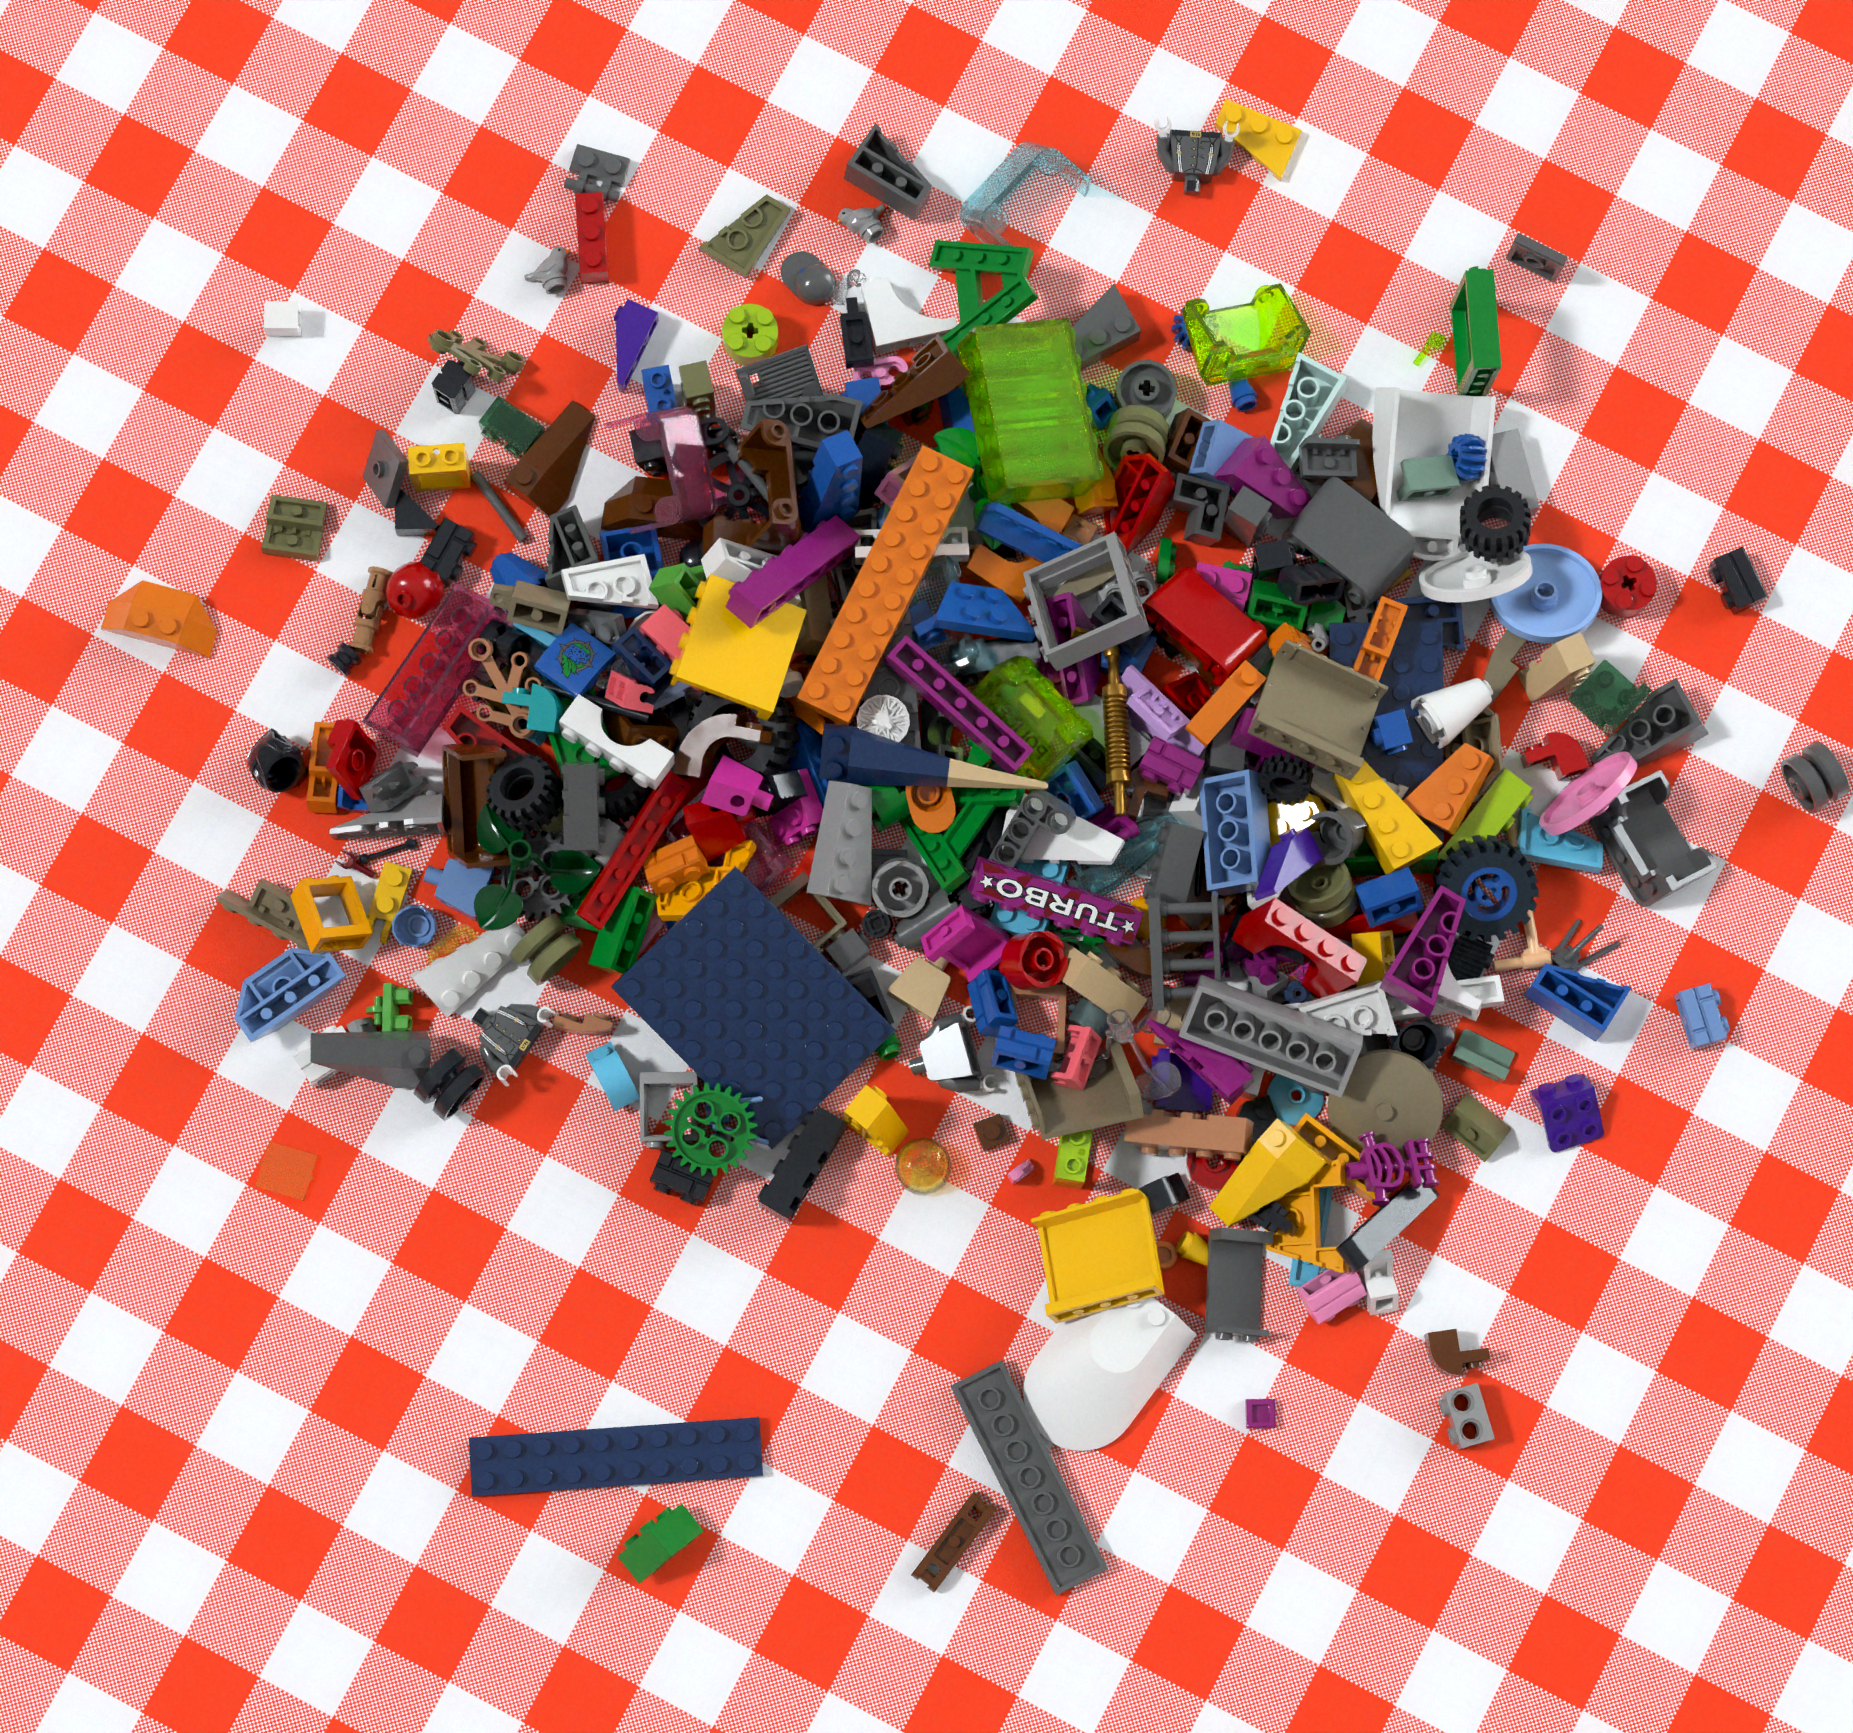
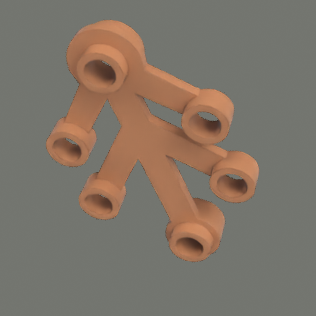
M486 638L474 639L468 647L469 655L474 660L483 663L496 689L483 686L478 680L470 679L464 682L462 690L469 697L479 696L502 703L503 691L512 692L513 687L519 688L523 669L530 662L528 654L516 652L512 655V668L507 683L492 656V643ZM480 644H484L487 648L484 655L478 652ZM518 655H522L525 659L522 666L516 663ZM530 677L526 680L525 689H530L529 695H531L530 682L532 680L544 686L541 678ZM470 682L476 685L474 693L468 691L467 687ZM483 704L477 708L476 715L479 720L507 725L511 733L518 738H528L536 732L522 729L519 725L521 719L528 720L529 707L522 706L521 708L520 706L505 704L510 714L495 711L494 707L490 704ZM484 707L490 711L488 718H484L481 714Z

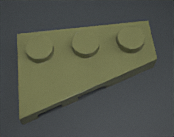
M766 194L744 211L737 220L728 227L725 226L710 241L703 243L699 247V251L746 279L790 213V208Z

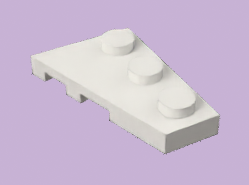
M645 554L563 569L561 571L568 600L658 609V600L648 589L652 579Z
M1381 980L1298 1005L1301 1013L1357 1034L1397 1035L1385 992L1379 988L1382 983Z

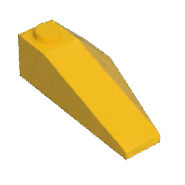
M1276 1119L1256 1141L1209 1208L1228 1227H1231L1258 1212L1260 1208L1270 1202L1283 1198L1286 1193L1293 1189L1306 1185L1327 1162L1288 1123Z

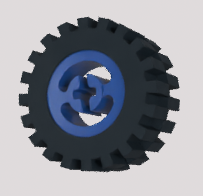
M1480 835L1472 836L1473 843L1467 844L1465 839L1459 841L1458 844L1461 848L1456 852L1450 847L1446 851L1449 857L1447 861L1439 860L1437 866L1440 869V873L1434 872L1433 881L1436 887H1433V893L1435 895L1440 885L1466 899L1457 933L1460 935L1466 933L1468 939L1476 941L1477 936H1480L1483 942H1491V935H1496L1500 941L1506 939L1505 931L1510 929L1513 934H1516L1520 931L1517 923L1522 921L1526 925L1531 919L1527 912L1528 910L1535 912L1537 904L1533 898L1539 897V889L1535 885L1538 881L1529 862L1516 846L1512 847L1511 843L1503 838L1499 842L1493 835H1487V840H1483ZM1478 876L1481 878L1484 885L1491 889L1499 901L1498 903L1494 904L1488 894L1482 891L1479 884L1474 880ZM1472 883V893L1468 895V888ZM1503 886H1506L1505 893L1502 897L1501 888Z

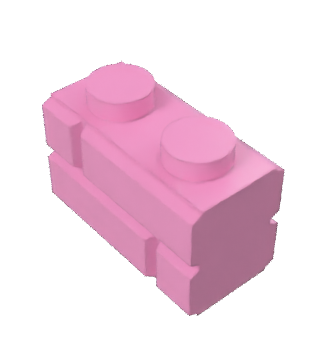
M1350 1267L1349 1273H1339L1328 1269L1296 1289L1307 1312L1317 1324L1332 1320L1336 1313L1346 1307L1356 1305L1362 1297L1367 1295L1357 1272H1353Z

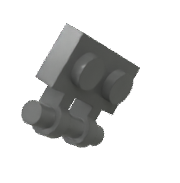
M577 144L569 171L579 176L577 180L567 177L564 188L573 190L574 194L603 192L604 202H607V200L618 202L620 192L611 190V186L623 187L630 165V158ZM588 178L602 181L601 187L587 183Z

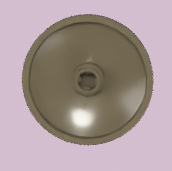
M1380 1049L1358 1056L1342 1097L1329 1093L1327 1110L1330 1125L1335 1135L1359 1153H1361L1365 1146L1363 1141H1359L1358 1137L1366 1132L1374 1131L1375 1136L1373 1137L1376 1144L1382 1142L1393 1144L1401 1154L1402 1159L1405 1160L1403 1145L1407 1140L1413 1139L1414 1142L1418 1139L1429 1138L1431 1142L1437 1134L1442 1120L1443 1099L1435 1076L1420 1060L1401 1051Z

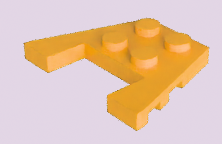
M745 840L728 850L723 866L709 867L710 872L702 875L699 880L683 883L669 893H656V896H658L656 900L657 911L662 921L680 920L734 866L743 872L756 850L753 840ZM656 842L651 852L674 842Z
M1337 1159L1330 1162L1331 1164L1322 1167L1306 1185L1293 1189L1286 1193L1283 1198L1276 1201L1285 1207V1210L1290 1212L1286 1219L1299 1228L1293 1237L1279 1228L1276 1234L1273 1233V1244L1266 1245V1250L1306 1261L1339 1273H1349V1266L1335 1250L1337 1247L1321 1248L1319 1188L1346 1186L1345 1160Z

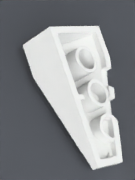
M1024 793L1022 801L1028 794ZM1031 798L1032 807L1036 810H1042V802L1037 798ZM1010 806L1007 811L1002 835L1019 806ZM1056 813V822L1060 825H1067L1066 816ZM1076 816L1075 823L1064 834L1057 835L1039 826L1019 861L1034 863V860H1050V863L1060 864V860L1077 861L1078 864L1112 865L1124 846L1125 841ZM1017 822L1018 831L1028 834V826L1023 822ZM1003 846V853L1007 857L1015 856L1014 850L1010 846Z

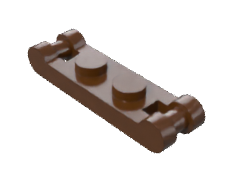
M973 1491L911 1574L916 1580L920 1578L928 1584L927 1588L933 1593L997 1509L991 1503L987 1505L979 1499L981 1496ZM972 1508L981 1514L977 1521L967 1515ZM931 1562L941 1569L936 1576L927 1570Z

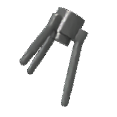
M1577 919L1560 944L1552 951L1554 955L1551 959L1555 966L1577 972L1581 967L1619 947L1620 943L1618 941L1578 962L1581 958L1578 952L1603 929V925L1599 924L1574 948L1570 945L1565 948L1581 924V920Z

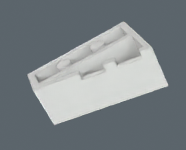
M719 538L704 555L701 562L706 579L711 573L734 583L738 581L742 583L754 569H762L771 557L777 558L778 556ZM799 594L787 603L797 606L801 601Z

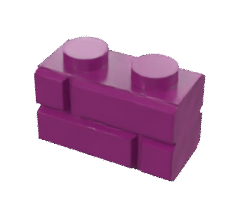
M1154 736L1138 767V771L1142 772L1141 777L1149 782L1156 783L1158 780L1167 784V790L1176 795L1182 796L1183 793L1189 795L1205 760Z

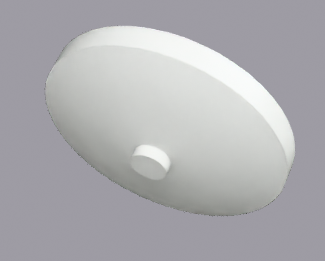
M1462 550L1460 554L1452 558L1433 561L1427 565L1419 575L1421 592L1430 599L1442 602H1470L1492 598L1516 589L1531 577L1533 568L1531 558L1525 551H1522L1520 554L1515 552L1514 558L1510 560L1505 557L1503 562H1496V559H1491V562L1484 561L1482 556L1479 559L1474 557L1473 551Z

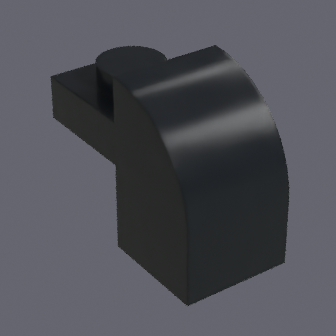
M1179 1172L1170 1176H1164L1138 1188L1148 1197L1151 1217L1191 1198Z

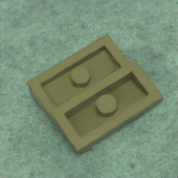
M272 494L266 517L267 526L261 547L262 553L318 561L325 526L327 502Z

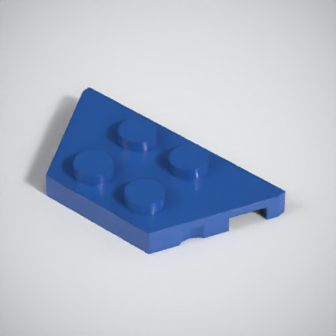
M950 582L932 622V627L1029 642H1032L1036 636L1033 627L1002 589Z

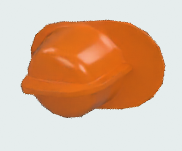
M905 786L911 817L921 830L928 833H939L946 830L953 823L956 812L951 787Z

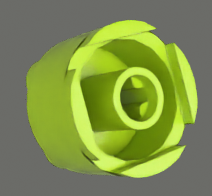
M744 304L734 307L729 311L723 323L722 336L724 349L734 362L741 366H746L773 356L778 347V325L772 312L757 304ZM748 333H754L752 338H747Z

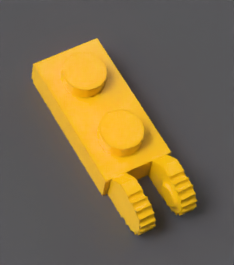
M387 861L384 863L368 912V922L372 935L377 919L386 922L380 934V942L384 944L388 943L392 932V921L396 913L402 908L413 874V869Z

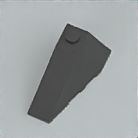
M837 394L747 400L740 429L751 432L762 418L779 420L788 427L792 444L817 451L823 439L845 430L849 431L854 440L863 401Z
M1675 678L1652 691L1645 698L1644 704L1635 713L1632 712L1627 718L1628 721L1616 733H1613L1590 758L1593 764H1596L1615 753L1628 752L1637 762L1638 768L1681 750L1709 733L1680 683Z
M426 1031L311 1033L310 1062L395 1088H416L421 1079L430 1070L431 1040Z

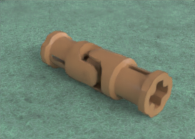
M375 566L368 568L370 575L367 587L362 591L363 601L359 605L354 626H356L353 641L348 645L353 651L363 654H373L372 643L375 632L379 631L383 606L387 600V595L385 594L388 579L393 574L389 570Z

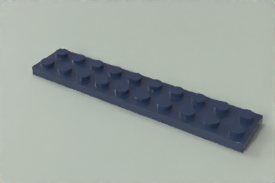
M759 1417L469 1438L472 1497L763 1476Z

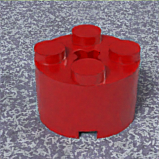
M1637 555L1621 556L1612 560L1599 576L1602 589L1601 608L1605 612L1620 616L1621 618H1630L1641 613L1652 600L1657 590V580L1653 569ZM1622 584H1624V585H1629L1631 589H1630V590H1629V588H1624V589H1623V588L1621 587V585H1622Z
M1035 931L1014 935L1003 948L999 970L1011 985L1020 990L1051 987L1059 983L1066 974L1068 957L1064 955L1063 948L1065 946L1058 936L1049 931Z

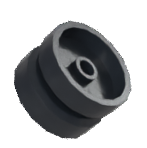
M456 1047L450 1049L431 1067L413 1093L424 1104L436 1100L433 1105V1112L444 1121L451 1118L466 1104L486 1076L475 1064L465 1067L467 1057Z

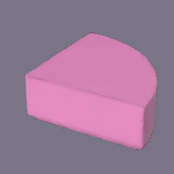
M1027 1159L1009 1172L1007 1178L1012 1184H1017L1032 1172L1035 1166L1030 1159Z

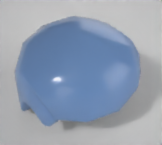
M422 905L406 906L396 913L392 921L393 935L401 945L423 947L432 941L437 932L436 917L430 909Z

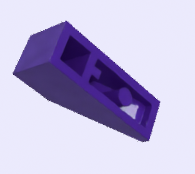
M627 299L624 306L620 305L614 316V321H616L618 391L624 393L659 322L658 312Z
M1308 827L1299 831L1291 828L1279 835L1281 840L1271 847L1254 894L1256 901L1277 894L1323 858Z

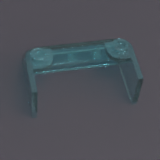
M1031 141L1022 142L961 205L959 219L962 225L984 244L1012 246L1001 236L1008 226L1009 218L1006 211L1000 206L1036 169L1046 176L1059 174L1084 197L1088 194L1091 178L1059 150Z

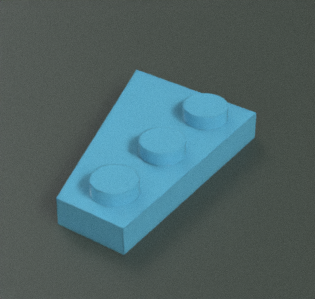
M1527 807L1524 810L1520 808L1517 848L1522 852L1527 861L1600 873L1603 863L1602 843L1573 829L1559 835L1550 836L1540 826V817L1530 813L1531 809Z

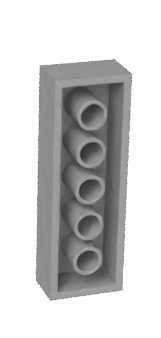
M1200 975L1179 1031V1037L1338 1097L1343 1095L1363 1043V1035Z

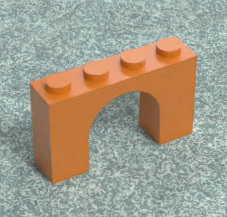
M1021 472L1009 477L998 496V499L1007 502L1022 515L1059 534L1062 530L1064 531V529L1069 527L1073 519L1071 514L1075 507ZM982 544L971 545L969 548L968 562H961L957 570L984 587L1002 589L1013 604H1019L1027 600L1023 588L1026 586L1023 572L1042 563L1028 556L1020 562H1010Z

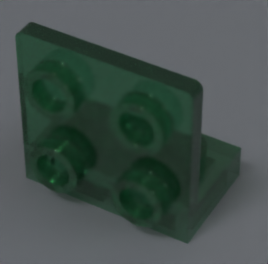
M1603 660L1568 698V701L1603 733L1610 737L1652 690L1645 683L1637 688L1607 660Z

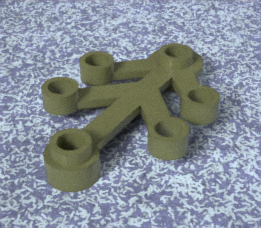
M435 329L434 333L429 334L427 338L431 344L430 348L439 354L448 352L464 362L463 369L466 372L478 375L483 366L488 369L487 376L496 382H502L506 373L516 375L517 372H521L526 362L524 357L510 350H507L503 357L484 352L488 344L478 337H473L471 341L461 345L464 336L454 330H449L447 333L443 330Z

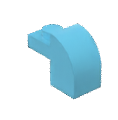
M611 1041L585 1054L614 1111L640 1099Z

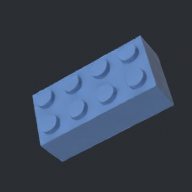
M1248 769L1199 779L1207 891L1209 892L1218 891L1219 895L1226 896L1253 891L1258 886L1271 850L1267 794L1263 795L1261 792L1262 788L1258 786L1260 773Z

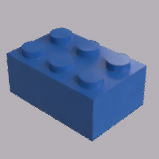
M655 524L599 532L603 562L645 554L652 581L658 570L664 568ZM612 605L613 613L623 614L624 619L637 617L645 611L655 610Z

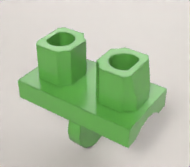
M383 983V997L375 996L374 1006L366 1007V1014L374 1015V1025H382V1032L412 1031V1016L399 1015V1005H412L413 990L399 987L393 983Z

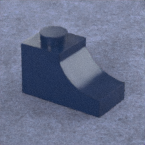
M632 626L613 644L612 648L623 659L631 672L630 675L639 684L647 685L655 691L671 676L669 670L672 663L636 627Z

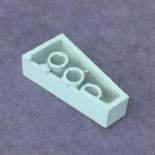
M1300 352L1297 354L1295 366L1291 373L1286 395L1283 399L1280 414L1270 441L1293 474L1299 467V445L1309 435L1320 433L1346 391L1347 377Z

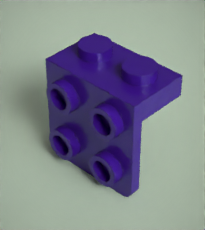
M1158 1048L1156 1056L1152 1055L1151 1073H1156L1155 1084L1150 1085V1101H1155L1154 1109L1210 1111L1212 1108V1088L1175 1053H1170V1049Z
M1572 1074L1564 1080L1555 1083H1544L1538 1088L1530 1090L1531 1099L1541 1112L1548 1147L1552 1152L1562 1151L1593 1141L1604 1135L1595 1088L1584 1074Z

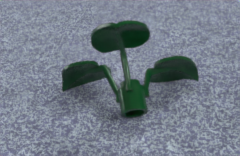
M484 804L477 822L479 844L486 852L493 855L500 854L507 848L511 871L506 890L498 884H490L480 889L476 894L474 911L481 929L488 931L500 930L510 926L519 918L523 909V900L518 894L510 892L513 887L516 870L527 868L532 861L537 863L545 872L552 873L550 877L552 887L558 892L567 895L583 891L600 873V866L592 858L575 850L555 852L550 858L551 868L548 867L537 857L536 853L531 852L530 844L523 840L524 832L522 830L516 832L512 828L507 827L489 807L490 804Z

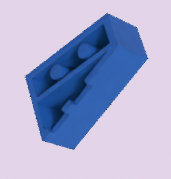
M1545 963L1523 996L1596 1042L1607 1029L1632 987L1607 983L1604 979L1589 978L1580 975L1579 972Z

